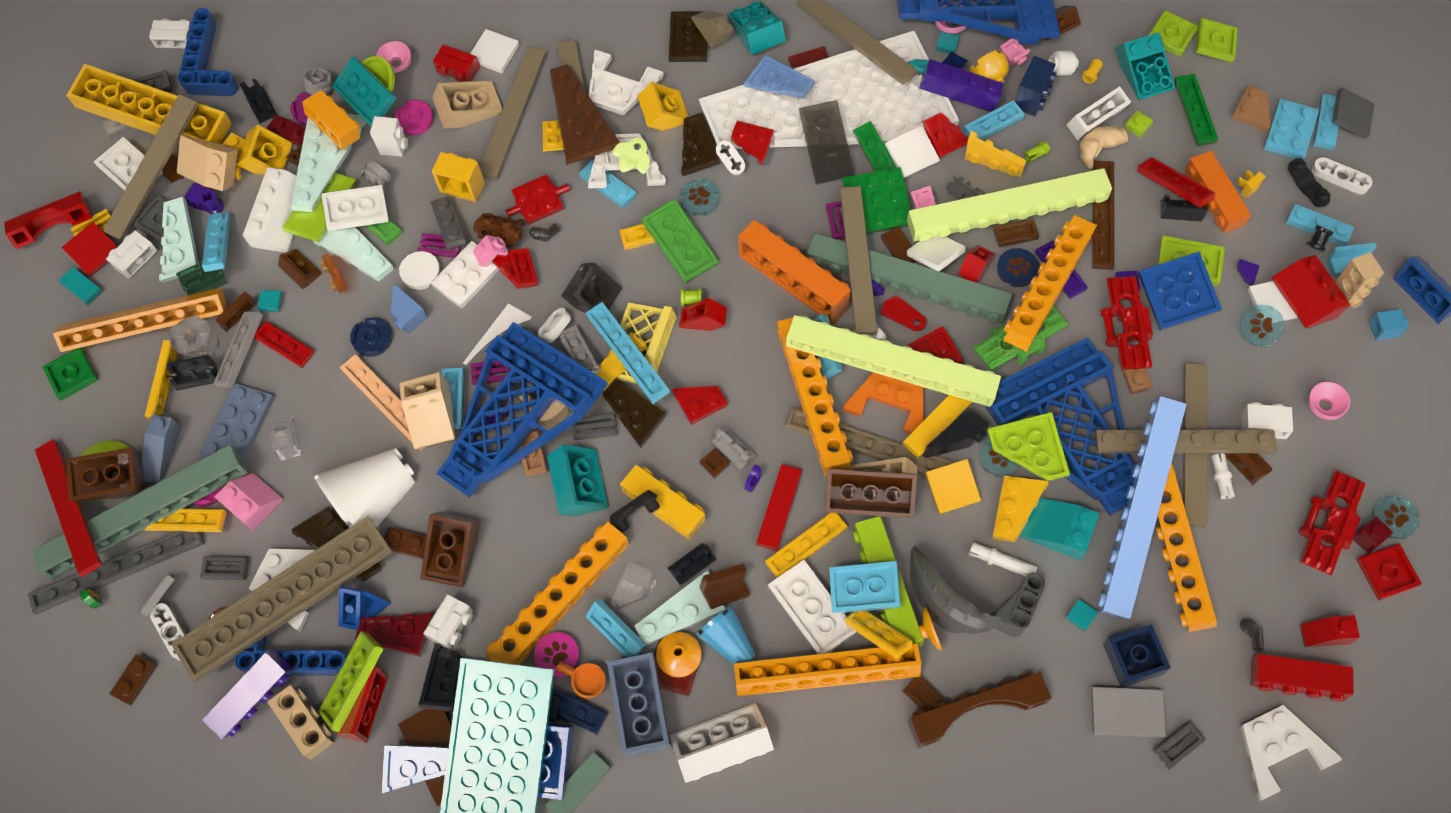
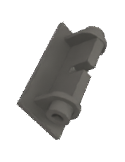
M953 175L952 177L955 182H950L946 188L949 190L948 193L959 200L964 195L967 196L966 198L985 194L977 187L975 190L969 186L970 182L962 176L957 178Z

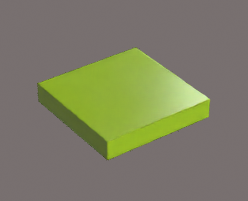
M1164 10L1149 35L1160 32L1164 49L1181 57L1198 31V25Z
M1201 18L1198 23L1196 53L1232 63L1236 55L1238 28Z

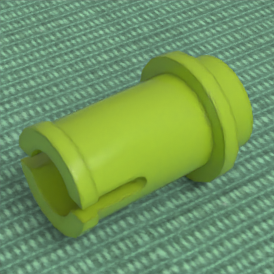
M1040 141L1035 147L1024 151L1023 155H1028L1024 158L1028 163H1031L1041 156H1047L1051 149L1046 141Z

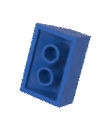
M1420 256L1411 257L1393 279L1439 324L1451 316V287Z

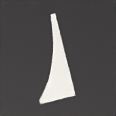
M508 303L463 364L467 365L486 344L507 330L513 322L519 324L530 320L532 317Z

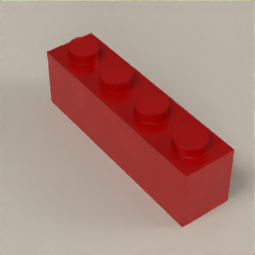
M1257 654L1251 659L1250 686L1258 687V690L1265 692L1275 689L1282 690V693L1286 695L1303 693L1308 698H1321V696L1330 697L1331 701L1344 702L1347 698L1354 695L1353 667Z

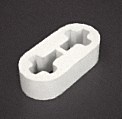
M729 141L719 142L716 147L717 156L731 175H741L745 170L744 160ZM722 146L725 148L730 147L728 152L731 156L729 158L725 153H720ZM732 159L737 164L741 163L739 171L731 169L733 167Z
M564 308L556 309L539 329L538 337L547 344L552 343L570 322L571 315Z

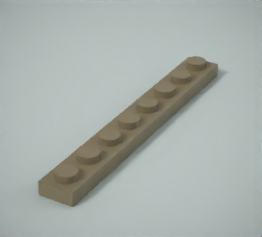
M1096 430L1095 432L1097 453H1137L1140 443H1144L1145 439L1143 430ZM1180 430L1174 453H1275L1277 451L1275 431Z

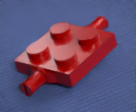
M547 174L511 189L516 205L505 209L506 214L510 217L520 213L527 225L535 223L564 210L560 194L570 191L567 183L556 188L551 183Z

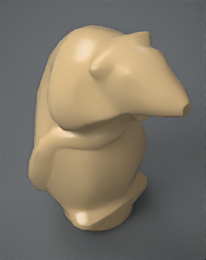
M1105 125L1089 131L1080 142V158L1089 169H1093V160L1097 158L1102 149H1111L1128 142L1126 130L1118 128V126Z

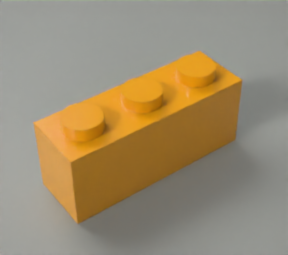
M320 90L302 101L305 115L341 150L360 139V126L358 122L354 119L352 120L344 108H339L330 95L327 96Z

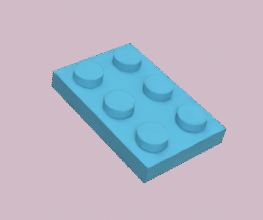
M1280 98L1264 150L1294 159H1304L1319 109Z
M897 561L829 567L831 603L834 614L901 608Z

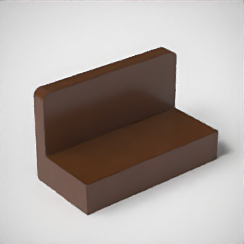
M1064 5L1055 9L1060 31L1059 35L1081 24L1076 6Z
M1224 453L1226 458L1252 486L1272 471L1269 464L1258 453Z
M744 564L703 576L699 588L710 609L750 596V592L743 580L747 572Z

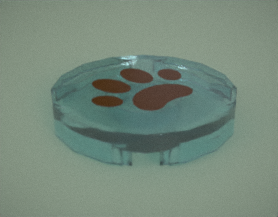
M691 180L681 189V205L687 213L693 216L709 215L719 205V190L709 180Z
M1258 305L1250 308L1245 312L1240 323L1242 337L1255 347L1273 345L1281 338L1285 327L1281 313L1269 305Z
M990 438L982 444L979 460L987 473L1002 478L1017 472L1020 466L994 452Z
M1385 497L1372 510L1373 518L1377 516L1394 532L1388 537L1389 539H1406L1416 532L1420 524L1418 510L1410 501L1403 497Z

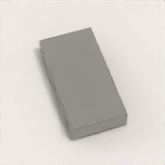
M165 575L139 610L140 613L147 617L175 579Z

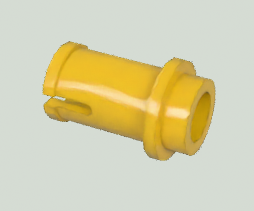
M1093 59L1088 69L1082 73V79L1085 83L1092 84L1097 80V74L1103 67L1101 60Z

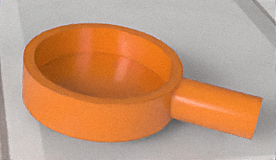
M560 661L556 670L571 677V685L574 692L582 698H595L601 694L605 687V674L595 664L585 663L574 669Z

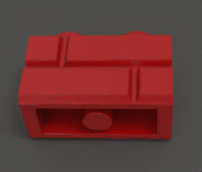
M443 44L439 49V53L433 59L438 74L442 76L449 75L458 82H471L480 68L477 56Z

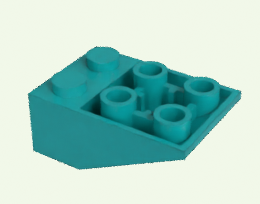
M762 1L751 2L748 6L736 8L727 14L742 44L751 55L786 41L782 20Z
M1160 32L1115 47L1120 67L1138 100L1175 89Z

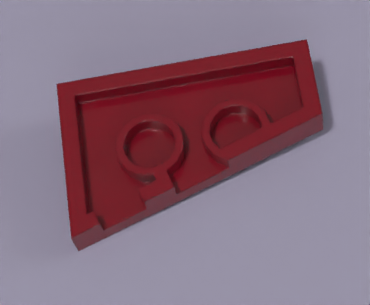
M434 613L362 618L355 640L360 632L364 631L369 633L382 648L420 657L427 638L423 633L432 620Z

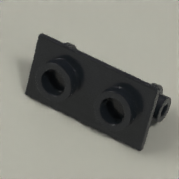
M701 543L667 569L681 586L716 559L711 554L712 551L708 545Z

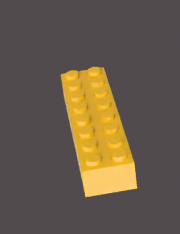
M87 64L83 65L66 95L76 108L153 135H157L178 97L177 95ZM198 103L199 105L185 128L183 135L222 144L232 125L225 112Z

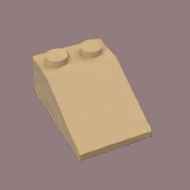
M492 81L438 83L432 97L444 129L462 128L501 115L503 111Z
M182 134L180 135L177 173L205 187L220 191L234 187L238 149Z

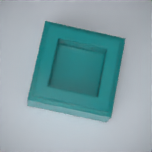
M941 31L936 51L954 55L960 36Z
M261 290L257 309L260 312H280L282 292Z
M1079 599L1065 619L1085 632L1098 612Z

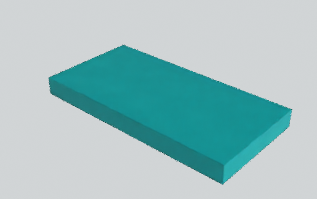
M354 56L350 58L332 85V88L370 127H372L374 116L384 117L397 99Z

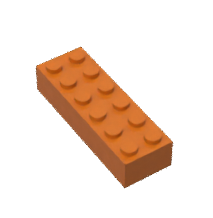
M753 220L738 236L739 257L818 315H828L829 322L832 325L849 309L851 291L849 286L845 282L834 278L827 269L823 270L812 258L802 255L798 248L788 245L780 235L770 232L766 225L763 223L759 224Z

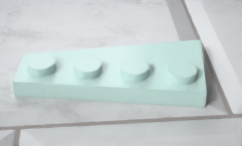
M180 197L164 202L162 222L164 237L161 239L163 256L160 257L162 274H159V281L162 283L200 272L186 199Z
M355 227L327 230L320 242L313 241L314 244L319 247L322 246L331 254L337 255L346 263L354 265L358 270L378 282L394 270L391 263Z
M708 570L635 625L639 638L646 644L645 647L661 641L671 633L684 631L711 619L726 610L724 605L710 609L699 588L703 576L709 574Z

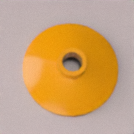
M925 606L922 613L923 625H920L919 628L923 639L928 638L940 651L942 648Z
M675 632L667 635L661 640L656 650V660L660 669L672 677H685L693 673L699 666L702 656L698 641L693 636L684 632ZM681 649L683 652L680 656H675L674 651Z

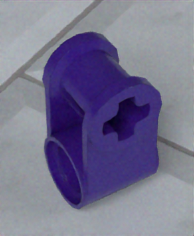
M192 183L183 197L190 207L210 214L220 213L224 208L223 201L217 198L215 191L197 183Z

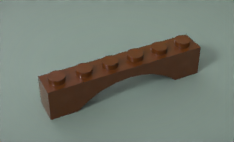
M1032 671L1019 676V680L1012 682L1011 679H1007L998 683L999 687L990 689V686L977 690L976 695L969 697L968 694H964L955 698L956 702L947 704V701L934 705L933 710L926 712L925 709L913 712V717H910L908 723L918 749L939 742L955 720L976 708L988 705H1006L1027 711L1047 704L1052 698L1041 672L1033 674Z

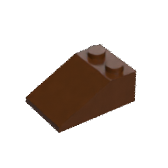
M132 447L66 459L70 502L125 498L135 496L144 490L141 453Z
M440 511L430 514L420 579L462 588L477 544L481 519Z

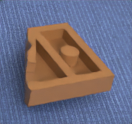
M1248 85L1232 118L1268 133L1271 124L1267 92Z

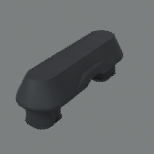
M1296 158L1288 165V170L1299 189L1310 199L1315 207L1327 206L1330 203V193L1316 181L1314 175L1306 166L1307 163L1304 162V159Z
M650 490L642 493L610 515V524L621 533L625 532L630 527L626 519L635 510L645 506L648 513H653L660 508L656 500L658 495Z

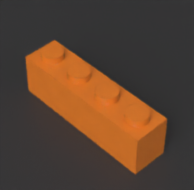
M1212 150L1190 158L1185 168L1187 177L1215 192L1214 200L1206 205H1208V211L1212 213L1216 225L1221 228L1223 233L1245 226L1251 214Z

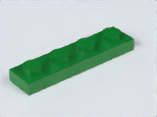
M1196 75L1177 76L1174 83L1196 145L1216 143L1218 136Z

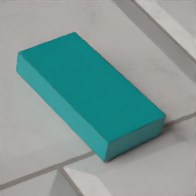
M74 267L58 280L61 285L86 305H89L102 292L98 286Z

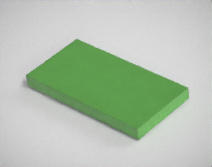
M675 199L641 218L642 224L685 284L719 264L715 254Z

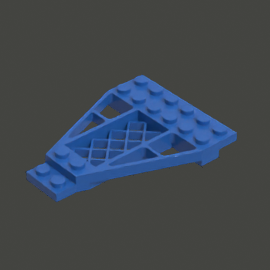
M896 0L899 19L946 21L1017 39L1018 44H1038L1039 38H1058L1060 33L1053 0H994L996 1L995 3L989 0H975L977 1L975 4L969 0H956L957 4L950 0ZM1013 19L1015 29L994 24L991 20Z
M514 322L502 337L497 335L485 350L487 355L460 436L454 443L450 456L436 473L469 498L482 481L488 483L581 420L608 385L604 379ZM496 361L510 371L496 390L491 393L485 389L493 362ZM521 381L522 389L513 391L516 383ZM527 382L532 384L533 386L527 387ZM537 391V399L528 401V393ZM485 393L490 398L477 413L482 395ZM523 395V403L514 404V397ZM509 398V406L500 408L503 400ZM554 401L559 402L574 412L549 431L538 424L539 419ZM524 408V416L515 418V410ZM510 412V420L501 422V414ZM495 415L496 423L487 425L490 417ZM511 425V434L502 435V427ZM533 428H537L544 433L514 454ZM497 429V437L488 439V431ZM482 432L483 440L474 442L477 434ZM498 443V451L489 453V445ZM483 446L484 454L476 448Z
M1086 338L1001 380L991 407H985L997 426L1019 421L1028 415L1038 416L1046 414L1049 405L1061 408L1059 416L1053 414L1054 421H1057L1056 428L1067 466L1071 470V472L1069 471L1070 476L1065 478L1094 500L1098 499L1110 516L1122 510L1124 506L1127 507L1128 498H1126V493L1129 485H1132L1134 477L1131 476L1134 463L1131 460L1130 453H1114L1113 460L1101 457L1102 453H1098V456L1086 453L1087 444L1096 446V441L1089 439L1091 431L1111 430L1101 415L1113 410L1117 430H1125L1112 374L1113 367L1103 352H1098L1089 338ZM1105 378L1108 384L1111 404L1097 410L1083 388ZM1067 396L1077 398L1079 401L1078 406L1066 404ZM1063 410L1076 412L1074 420L1062 417ZM1079 413L1090 417L1089 424L1077 421ZM1060 422L1072 425L1071 434L1059 431ZM1075 427L1087 429L1086 438L1074 435ZM1061 437L1069 439L1068 446H1066ZM1072 440L1084 443L1083 451L1071 449ZM1073 455L1081 457L1079 464ZM1084 458L1096 461L1094 470L1082 466ZM1099 462L1108 464L1104 468L1098 470Z

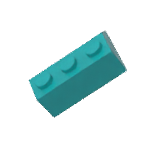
M561 445L547 455L559 515L579 516L609 508L596 449Z

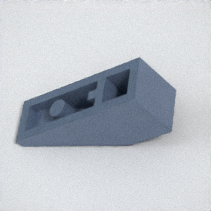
M153 414L145 432L141 460L144 483L157 484L164 477L182 428L173 418Z

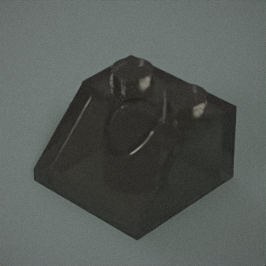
M594 262L584 263L580 265L561 297L583 313L588 312L601 302L609 310L622 287Z

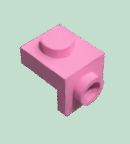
M1013 38L998 48L999 51L1002 50L1011 67L1016 64L1018 66L1022 65L1028 60L1027 56L1031 52L1029 48L1025 50L1021 44H1018V40Z
M931 186L911 192L916 209L937 205Z
M486 235L473 250L479 266L486 267L497 254L506 256L509 253L502 238Z

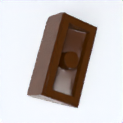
M297 249L279 256L278 266L302 289L309 286L321 275V272Z

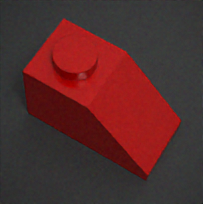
M977 245L967 253L958 275L962 276L963 279L977 283L983 277L996 253Z
M710 298L681 309L679 327L712 331L723 327L726 322L727 307Z
M1355 615L1333 616L1300 625L1305 648L1350 645L1360 638Z

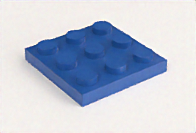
M1200 252L1138 272L1160 331L1222 310Z

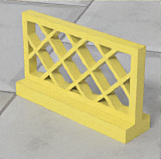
M628 302L620 326L624 331L633 327L635 330L634 335L642 341L641 335L652 330V338L645 341L649 347L645 348L647 352L644 357L657 373L677 318L672 307L664 306L662 309ZM632 310L641 311V316L633 320L630 318ZM653 314H659V319L650 324L647 318ZM645 319L648 326L637 331L635 324ZM627 369L617 378V380L636 383L633 377L627 373Z

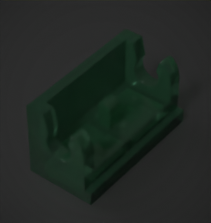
M202 262L176 273L187 295L213 290L228 284L223 269L205 272Z

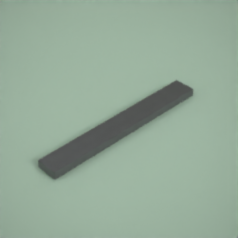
M176 531L104 561L102 566L84 577L75 573L28 593L32 612L37 615L80 597V592L86 587L93 590L99 589L204 545L201 532Z

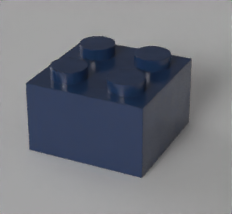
M1033 56L1019 85L1015 100L1024 113L1036 116L1038 110H1043L1047 100L1046 97L1050 95L1054 86L1053 82L1057 75L1054 72L1056 63Z
M1152 625L1110 637L1103 644L1121 688L1164 675L1171 669Z

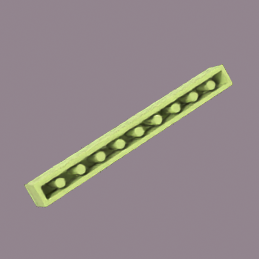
M1103 168L908 211L907 224L913 242L919 240L927 241L932 237H946L951 233H964L970 229L986 228L997 223L1005 224L1010 220H1023L1033 215L1042 216L1048 212L1064 211L1070 207H1082L1093 202L1101 203L1108 199L1112 187Z
M794 315L786 340V346L988 407H991L995 400L1001 376L996 375L992 371H982L975 369L972 365L958 364L948 358L941 359L928 352L921 353L907 346L894 345L887 340L880 341L867 334L860 335L846 328L833 327L826 322L819 323L806 316L799 317Z

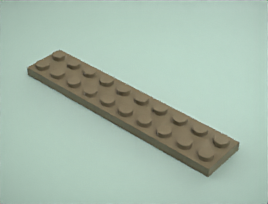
M367 516L171 645L192 681L196 683L393 552Z

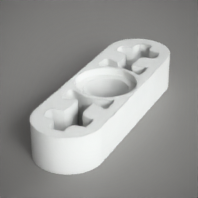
M1318 158L1312 166V173L1316 177L1357 194H1365L1373 183L1369 175L1328 158ZM1337 173H1344L1347 179H1340Z
M163 603L156 604L150 612V618L170 655L180 661L171 644L186 635L172 608ZM162 610L165 612L164 617L168 620L166 623L159 617ZM175 626L177 628L176 635L168 638L166 635L167 630Z

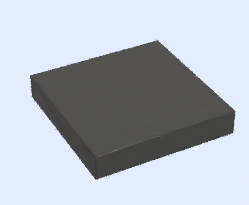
M1342 87L1337 90L1332 123L1365 139L1370 136L1374 103Z
M157 195L132 225L161 243V239L164 237V228L162 227L163 205L167 200Z

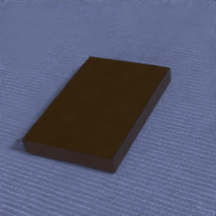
M671 11L669 62H707L708 43L691 19L692 16L704 11Z

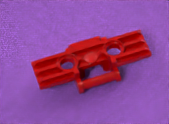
M1136 276L1106 278L1111 308L1100 310L1107 337L1105 345L1107 347H1118L1122 370L1152 368L1148 341L1153 337L1148 307L1143 306L1140 301ZM1123 299L1129 300L1131 307H1123L1120 301ZM1112 317H1117L1118 322L1122 321L1123 333L1117 334L1116 338ZM1134 341H1138V344H1137V345H1130V344L1128 343V342L1131 343V342H1134Z
M1335 470L1324 499L1319 497L1311 498L1310 503L1312 505L1303 527H1300L1298 532L1301 536L1309 539L1300 563L1331 576L1333 574L1342 548L1344 550L1350 548L1361 517L1356 512L1366 485L1365 482ZM1342 498L1345 500L1346 508L1338 507L1335 499ZM1319 510L1325 511L1327 519L1323 528L1315 527L1313 529ZM1321 540H1323L1324 542H1326V543H1328V544L1331 543L1332 546L1327 547V546L1323 545L1322 542H1321Z

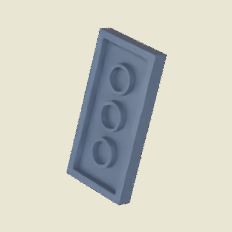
M234 383L198 458L207 457L217 452L220 448L231 445L240 453L244 462L274 400V396Z

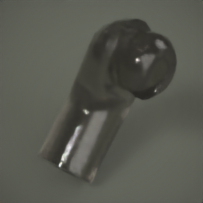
M553 223L547 229L532 227L529 234L535 240L546 242L561 230L556 223Z
M1242 619L1240 621V628L1252 638V650H1264L1262 627L1252 619Z

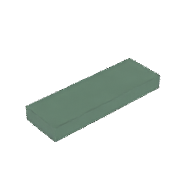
M593 752L565 783L563 799H550L545 806L552 813H572L611 768Z

